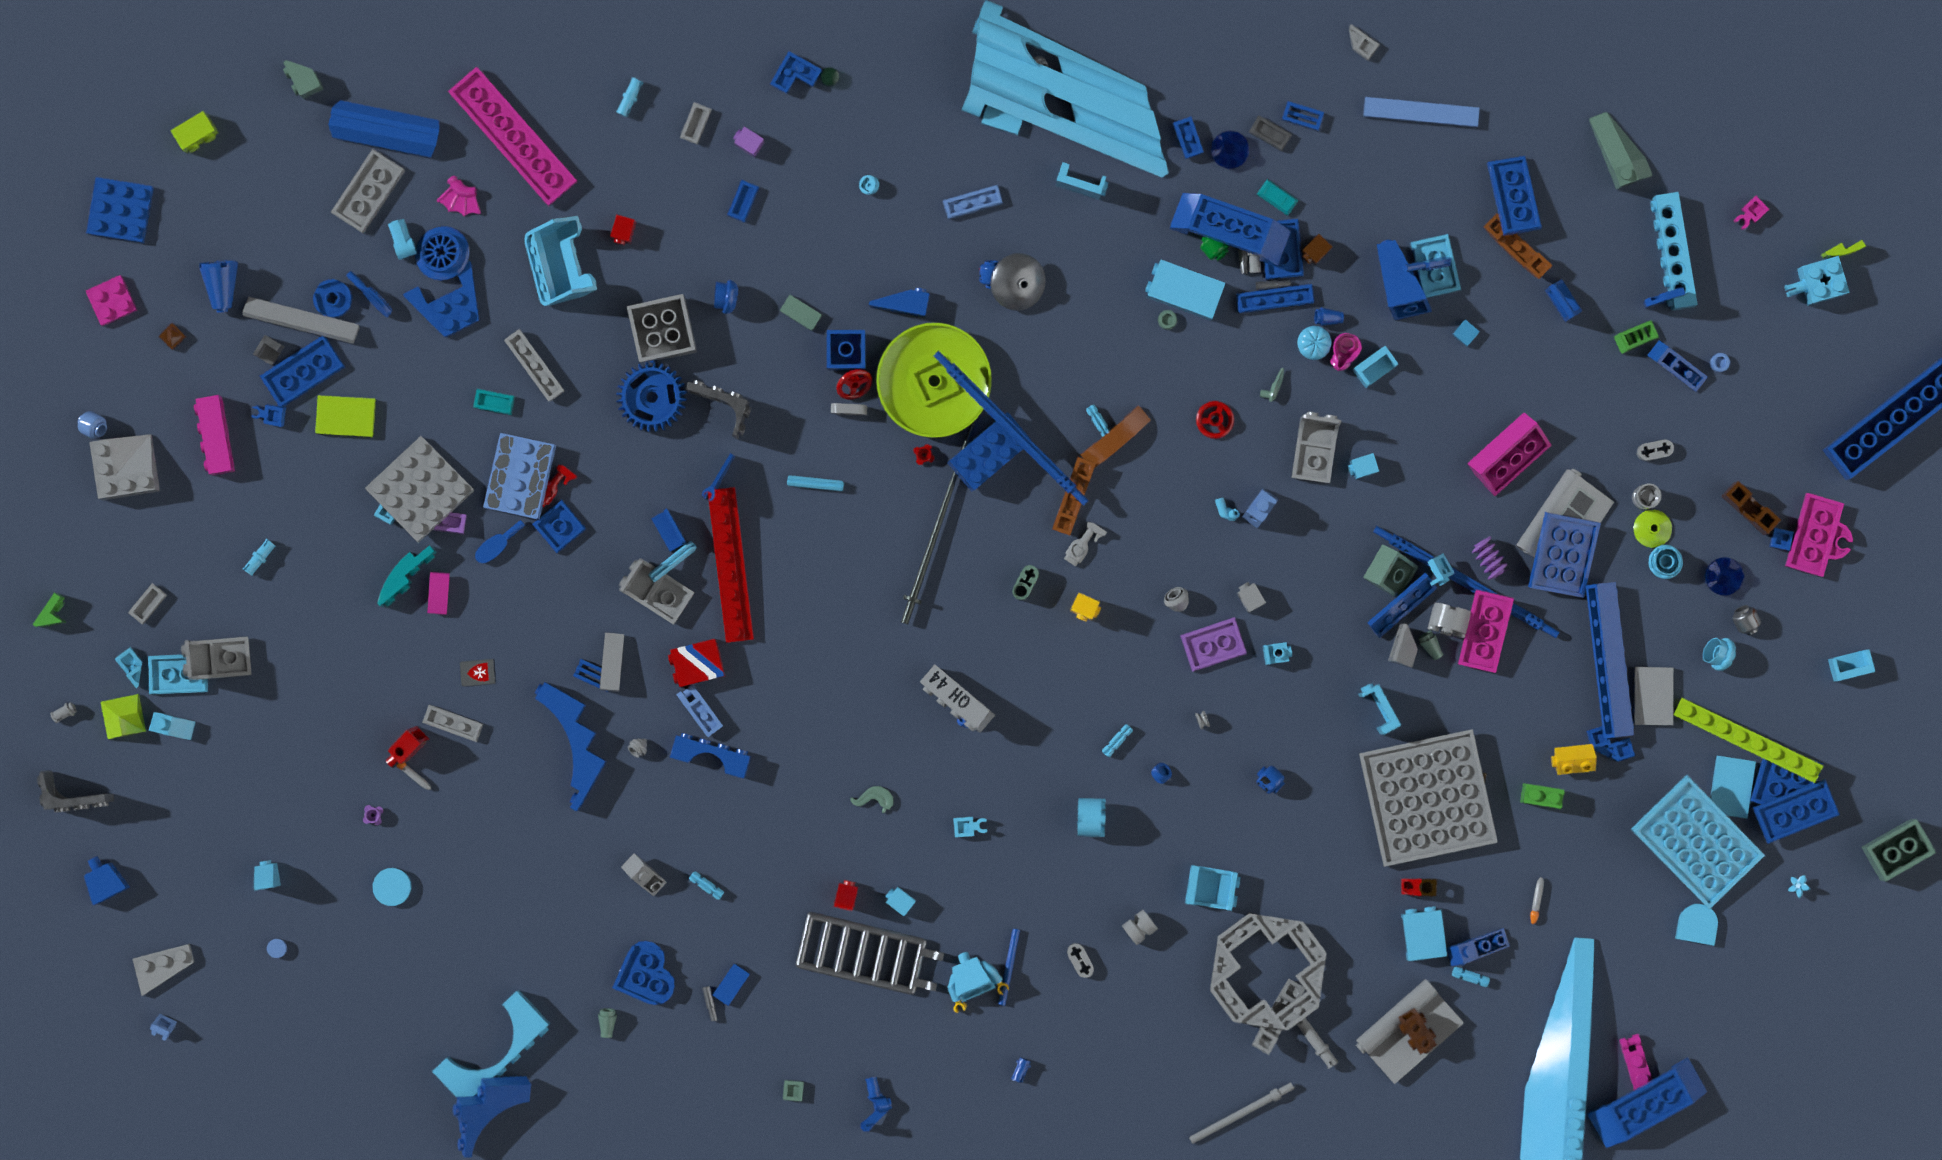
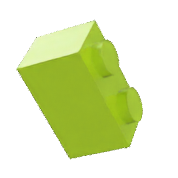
M204 111L170 130L181 149L186 153L196 151L200 144L211 142L216 138L215 135L218 134L208 114Z

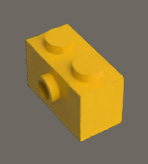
M1078 593L1070 612L1076 614V618L1087 622V620L1091 621L1093 617H1098L1101 607L1098 606L1100 602Z

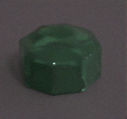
M833 67L824 68L821 73L822 83L828 87L835 86L839 81L838 71Z

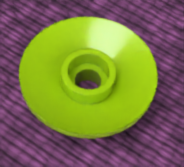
M1647 510L1636 518L1633 531L1640 544L1645 547L1656 548L1664 545L1669 540L1672 533V524L1668 516L1663 512ZM1652 525L1657 526L1656 532L1651 530Z

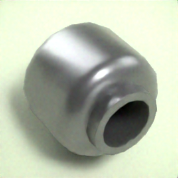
M1744 605L1734 611L1735 614L1732 619L1739 633L1751 635L1758 631L1757 628L1760 626L1761 620L1754 607Z

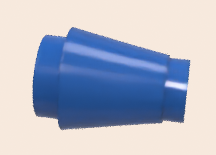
M1323 307L1315 310L1314 321L1319 326L1343 323V312Z

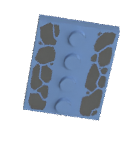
M500 433L483 508L539 520L556 445Z

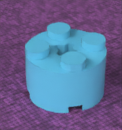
M1078 799V836L1105 837V826L1101 825H1105V811L1102 810H1105L1106 799Z

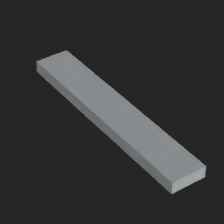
M248 297L243 310V316L352 344H354L359 331L358 324Z

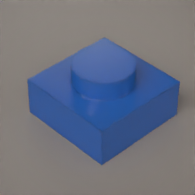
M1773 528L1769 547L1790 551L1794 532Z

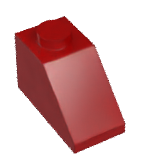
M844 880V883H839L833 907L853 911L859 888L855 886V882Z

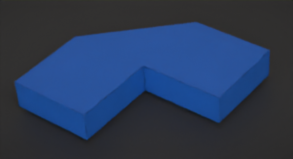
M1681 287L1645 299V308L1684 296V288Z
M1602 726L1586 731L1589 742L1593 744L1596 752L1616 762L1635 756L1630 738L1611 743L1610 738L1603 737Z

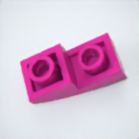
M430 572L427 613L447 614L450 573Z

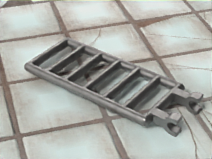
M809 912L803 930L796 967L914 995L917 987L936 991V982L919 979L924 957L943 961L944 953L926 949L927 940L924 938ZM815 920L823 922L825 925L816 963L812 964L804 962L813 921ZM832 925L844 927L834 969L823 966ZM851 929L862 932L853 973L841 971ZM874 934L881 936L872 977L862 976L860 973L869 935ZM888 938L900 941L890 982L879 980ZM907 943L918 945L910 984L909 986L900 985L898 980Z

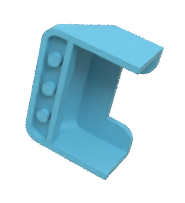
M578 216L552 219L525 234V246L539 300L544 306L577 299L597 290L595 278L589 273L581 274V267L573 243V239L578 237L582 231V225Z

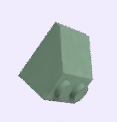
M1382 544L1363 578L1396 598L1406 590L1418 566L1398 551Z

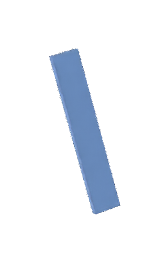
M1365 97L1363 117L1477 128L1479 108Z

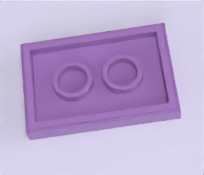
M1235 617L1180 635L1192 672L1247 654Z

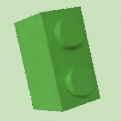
M1523 783L1520 802L1562 809L1564 790Z

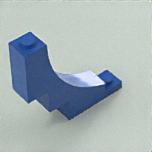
M544 682L543 685L539 684L537 687L535 699L544 704L558 718L568 736L573 755L571 786L579 790L578 794L576 792L573 794L570 803H572L570 808L577 812L580 810L607 761L588 750L597 733L577 722L586 704Z

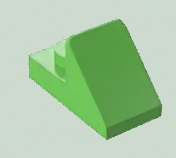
M54 593L33 625L35 627H45L66 623L65 620L55 614V612H59L62 609L65 597L59 593Z

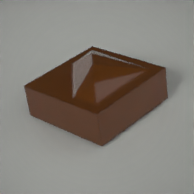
M171 323L159 337L174 350L186 338V335L174 323Z

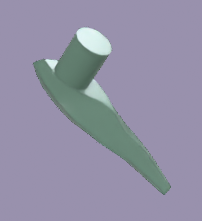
M1281 368L1272 384L1271 391L1261 390L1260 397L1269 398L1270 402L1276 398L1282 384L1284 368Z

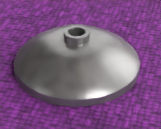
M1015 253L1004 257L995 266L991 276V291L994 298L1000 305L1010 310H1025L1033 306L1040 299L1045 288L1044 270L1035 258L1027 254ZM1025 281V285L1021 287V282Z

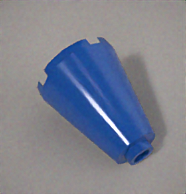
M216 261L211 264L210 262L199 263V269L212 309H216L217 313L228 312V308H232L238 261Z

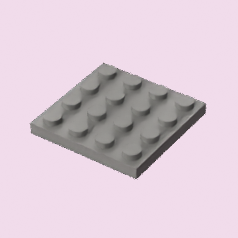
M422 436L365 487L372 497L418 543L474 492V489Z

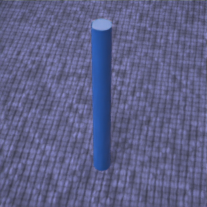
M1014 928L1012 930L1002 981L1010 985L1020 930ZM1001 986L1003 995L1000 994L998 1004L1005 1006L1008 990L1006 986Z

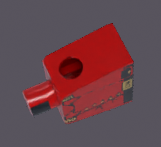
M418 726L406 730L389 748L388 752L391 755L386 759V763L390 767L395 768L399 763L408 762L430 739Z

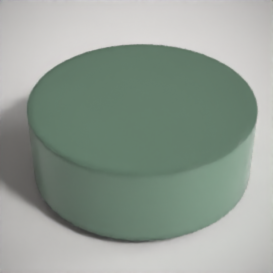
M1170 310L1161 312L1158 317L1159 326L1165 330L1174 328L1177 323L1176 314Z

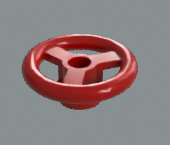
M863 369L848 371L837 383L836 390L838 395L847 400L860 398L871 388L872 376ZM867 382L864 388L856 393L857 388ZM843 384L850 388L849 394L842 391Z
M1210 401L1202 405L1198 410L1196 424L1204 436L1219 439L1226 436L1232 430L1234 415L1230 407L1225 403ZM1210 407H1217L1216 411L1211 412L1208 418H1202L1205 410ZM1223 409L1228 415V425L1226 428L1222 424L1224 418L1221 412ZM1213 416H1217L1219 418V421L1217 423H1214L1212 421ZM1203 424L1217 427L1220 432L1211 433L1204 428Z

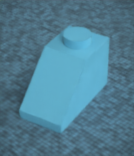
M154 712L149 731L191 740L196 722L161 712Z
M271 860L259 862L260 866L254 867V890L281 886L277 863L272 864Z

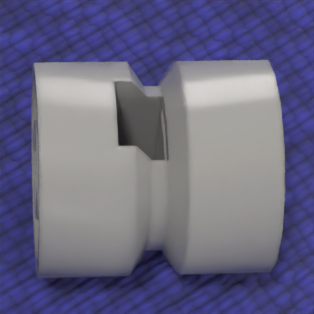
M1654 484L1641 485L1632 494L1633 504L1642 510L1651 509L1661 501V491Z
M1143 909L1134 916V920L1130 919L1122 925L1136 945L1145 940L1146 934L1151 935L1158 929Z

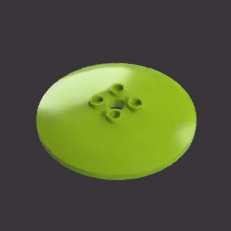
M924 323L903 331L887 346L877 370L878 395L889 417L904 430L928 438H939L956 434L970 426L984 410L946 372L947 369L933 356L938 350L952 364L954 363L988 398L991 391V369L987 356L981 346L965 331L943 323ZM930 377H939V385L931 386L929 384Z

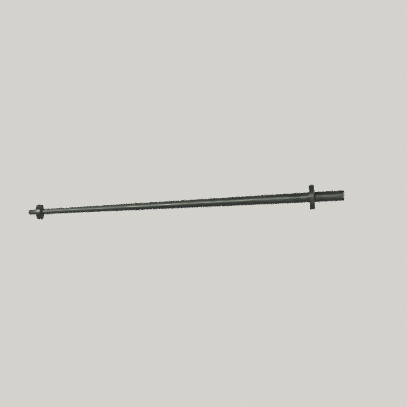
M976 420L969 426L962 449L969 443ZM953 472L911 594L910 596H903V599L908 600L901 620L902 623L908 624L915 603L920 605L922 603L917 597L958 477L955 472Z

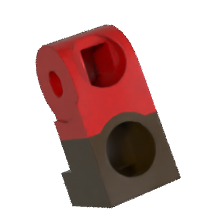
M1437 878L1401 879V894L1437 896Z

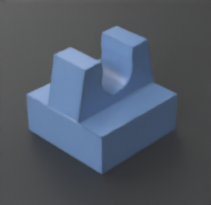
M159 1014L150 1027L152 1035L155 1036L158 1033L163 1036L162 1040L166 1041L177 1022Z

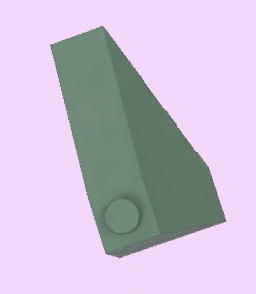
M1608 112L1589 118L1616 190L1653 176L1645 156Z

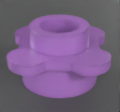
M370 805L365 806L363 822L365 824L374 823L375 825H380L382 823L381 814L383 813V808L380 806L377 808Z

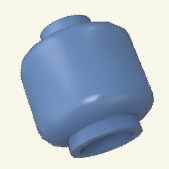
M93 411L85 412L78 419V430L91 439L102 437L107 430L106 419Z

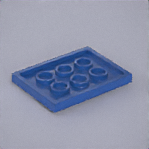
M1545 512L1528 587L1584 598L1601 523Z

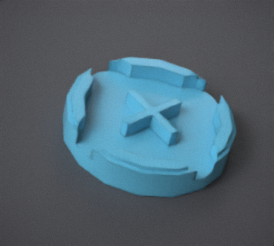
M387 868L380 871L373 882V893L376 899L381 904L387 906H397L404 903L412 890L409 876L398 868Z

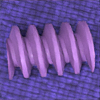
M1491 536L1475 544V548L1472 551V554L1479 553L1476 560H1483L1480 567L1487 566L1484 573H1491L1488 580L1494 579L1509 570H1504L1507 562L1500 563L1504 557L1496 556L1499 553V549L1492 550L1496 544L1488 543Z

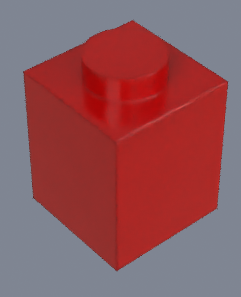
M616 214L610 235L614 239V243L625 246V243H631L637 223L635 219Z

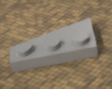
M190 944L133 958L141 995L144 996L194 963Z

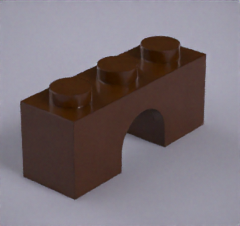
M1739 481L1734 482L1721 496L1763 535L1769 534L1781 521L1768 507L1759 504L1752 497V493Z

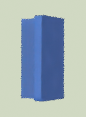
M667 508L664 509V512L651 518L670 552L687 543Z

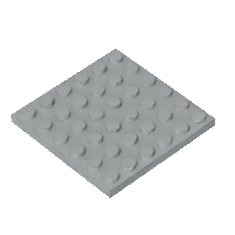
M1473 729L1359 753L1384 867L1498 843Z

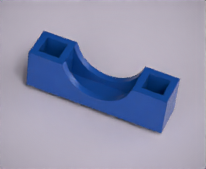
M681 733V736L676 735L670 758L690 763L695 756L701 753H711L722 761L725 774L745 779L751 756L747 755L748 751L737 749L734 752L729 750L730 746L718 743L717 747L710 745L711 741L700 738L699 741L692 740V735Z

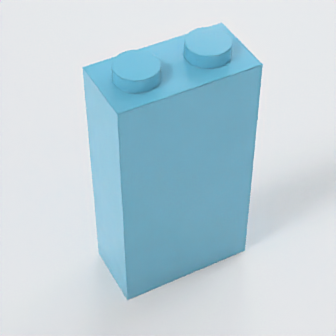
M1160 260L1159 264L1155 263L1151 273L1155 275L1153 282L1148 281L1145 292H1148L1147 298L1212 321L1225 283L1164 260Z

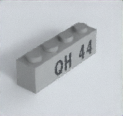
M935 664L920 681L924 685L923 690L930 696L935 694L938 697L936 701L944 708L948 705L952 709L950 713L958 720L962 717L966 721L964 725L972 732L976 729L981 733L995 716Z

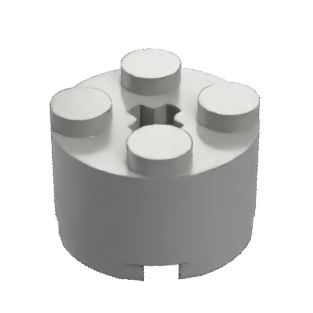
M1434 603L1427 629L1435 632L1441 630L1440 634L1451 636L1454 633L1455 637L1465 639L1471 612L1463 608L1451 607L1447 604Z

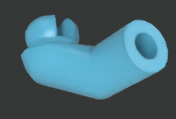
M1224 497L1215 500L1219 515L1229 521H1235L1239 518V511L1227 507Z

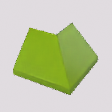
M139 694L101 702L108 739L146 732Z

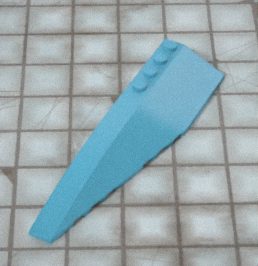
M1574 937L1565 970L1563 971L1542 1040L1530 1071V1077L1525 1087L1520 1160H1582L1591 1030L1594 939Z

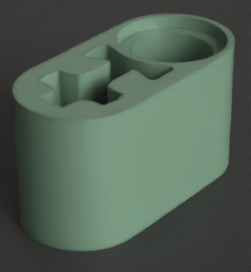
M1028 565L1023 568L1012 591L1013 596L1017 600L1028 598L1039 576L1036 567ZM1032 569L1035 577L1029 579L1028 583L1031 584L1029 587L1027 584L1020 582V580L1025 581L1027 577L1025 571L1029 572ZM1019 586H1023L1027 590L1026 595L1023 597L1017 596L1015 592Z

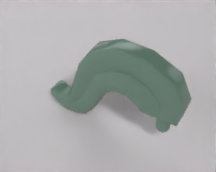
M872 786L857 800L853 797L850 799L855 806H862L871 799H876L880 806L883 807L882 813H885L887 809L889 810L893 806L892 794L881 786Z

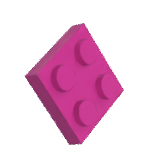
M121 275L86 290V294L101 326L137 311Z

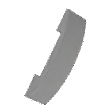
M1288 979L1271 1007L1274 1013H1279L1302 996L1305 988ZM1261 1026L1252 1046L1269 1055L1282 1029Z

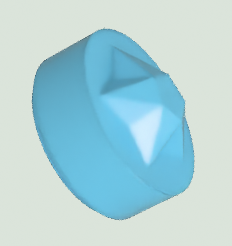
M872 175L863 176L859 182L860 190L864 194L876 193L879 189L878 179Z

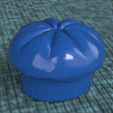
M728 280L727 283L716 282L714 308L722 309L724 314L733 312L737 304L738 286L734 281Z

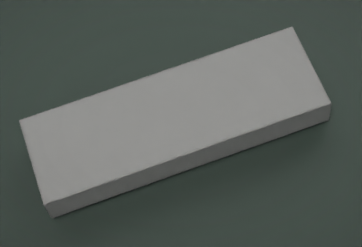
M605 633L600 690L619 692L624 634Z
M428 705L422 722L475 742L478 741L484 725L432 705Z

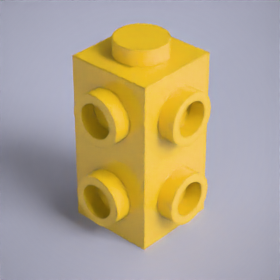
M1593 744L1554 748L1551 764L1553 768H1556L1557 775L1596 771V754Z

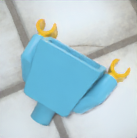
M968 952L958 955L960 964L952 968L953 974L950 976L948 984L952 1001L955 1002L954 1011L956 1013L959 1012L957 1005H961L963 1011H965L967 1005L964 1001L996 988L995 984L998 985L999 994L1003 995L1000 990L1001 986H1006L1009 991V985L1002 982V978L995 967L988 962L980 961L977 957L971 959Z

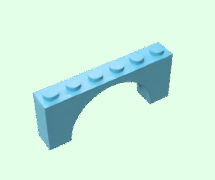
M520 990L516 991L502 1004L511 1017L514 1035L511 1048L501 1062L485 1069H471L447 1057L432 1071L456 1097L478 1096L477 1089L478 1086H481V1078H494L496 1075L500 1077L507 1071L505 1066L508 1063L514 1064L521 1057L519 1053L523 1049L529 1050L535 1044L533 1040L538 1035L542 1037L549 1030L547 1026L550 1022Z

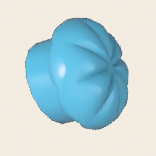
M1309 326L1300 333L1297 343L1298 349L1304 357L1310 360H1319L1329 353L1332 341L1329 333L1324 328Z
M1660 545L1649 556V568L1658 578L1671 579L1678 575L1682 569V555L1678 549L1671 545Z
M1713 638L1706 644L1703 650V660L1711 664L1712 668L1716 671H1723L1730 667L1736 656V646L1729 638Z

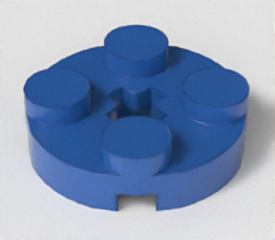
M328 279L317 286L318 288L313 295V303L321 314L337 318L343 316L351 309L352 293L343 282ZM332 293L334 296L338 297V299H336V303L334 304L332 302H328L330 294Z

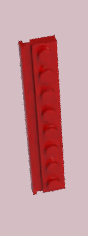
M736 488L715 489V498L709 501L726 643L753 640L754 635ZM708 492V500H710L712 494Z

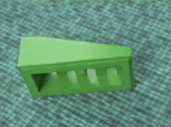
M1652 320L1614 336L1622 354L1659 338ZM1645 327L1647 328L1648 333L1650 335L1649 338L1644 330ZM1638 330H1639V332H1640V334H1641V336H1642V338H1643L1642 341H1641L1640 336H1639V334H1638V332H1637ZM1631 333L1636 343L1633 342L1630 336Z

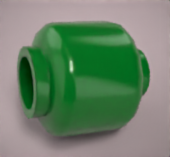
M1204 236L1201 239L1203 243L1200 249L1210 260L1216 259L1219 261L1228 253L1227 248L1229 245Z

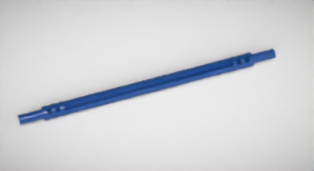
M939 350L933 355L947 369L946 372L1067 493H1071L1082 505L1088 502V499L1075 487L1076 484L954 363L952 364Z
M1376 526L1373 530L1375 534L1389 541L1390 545L1430 567L1428 561L1435 558L1400 536L1392 535L1379 526ZM1452 567L1454 574L1448 578L1473 593L1478 589L1498 594ZM1513 603L1511 615L1537 630L1540 629L1557 638L1558 630L1545 624L1541 618Z

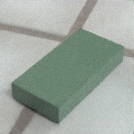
M789 295L780 309V312L810 331H813L822 317V314L792 295Z

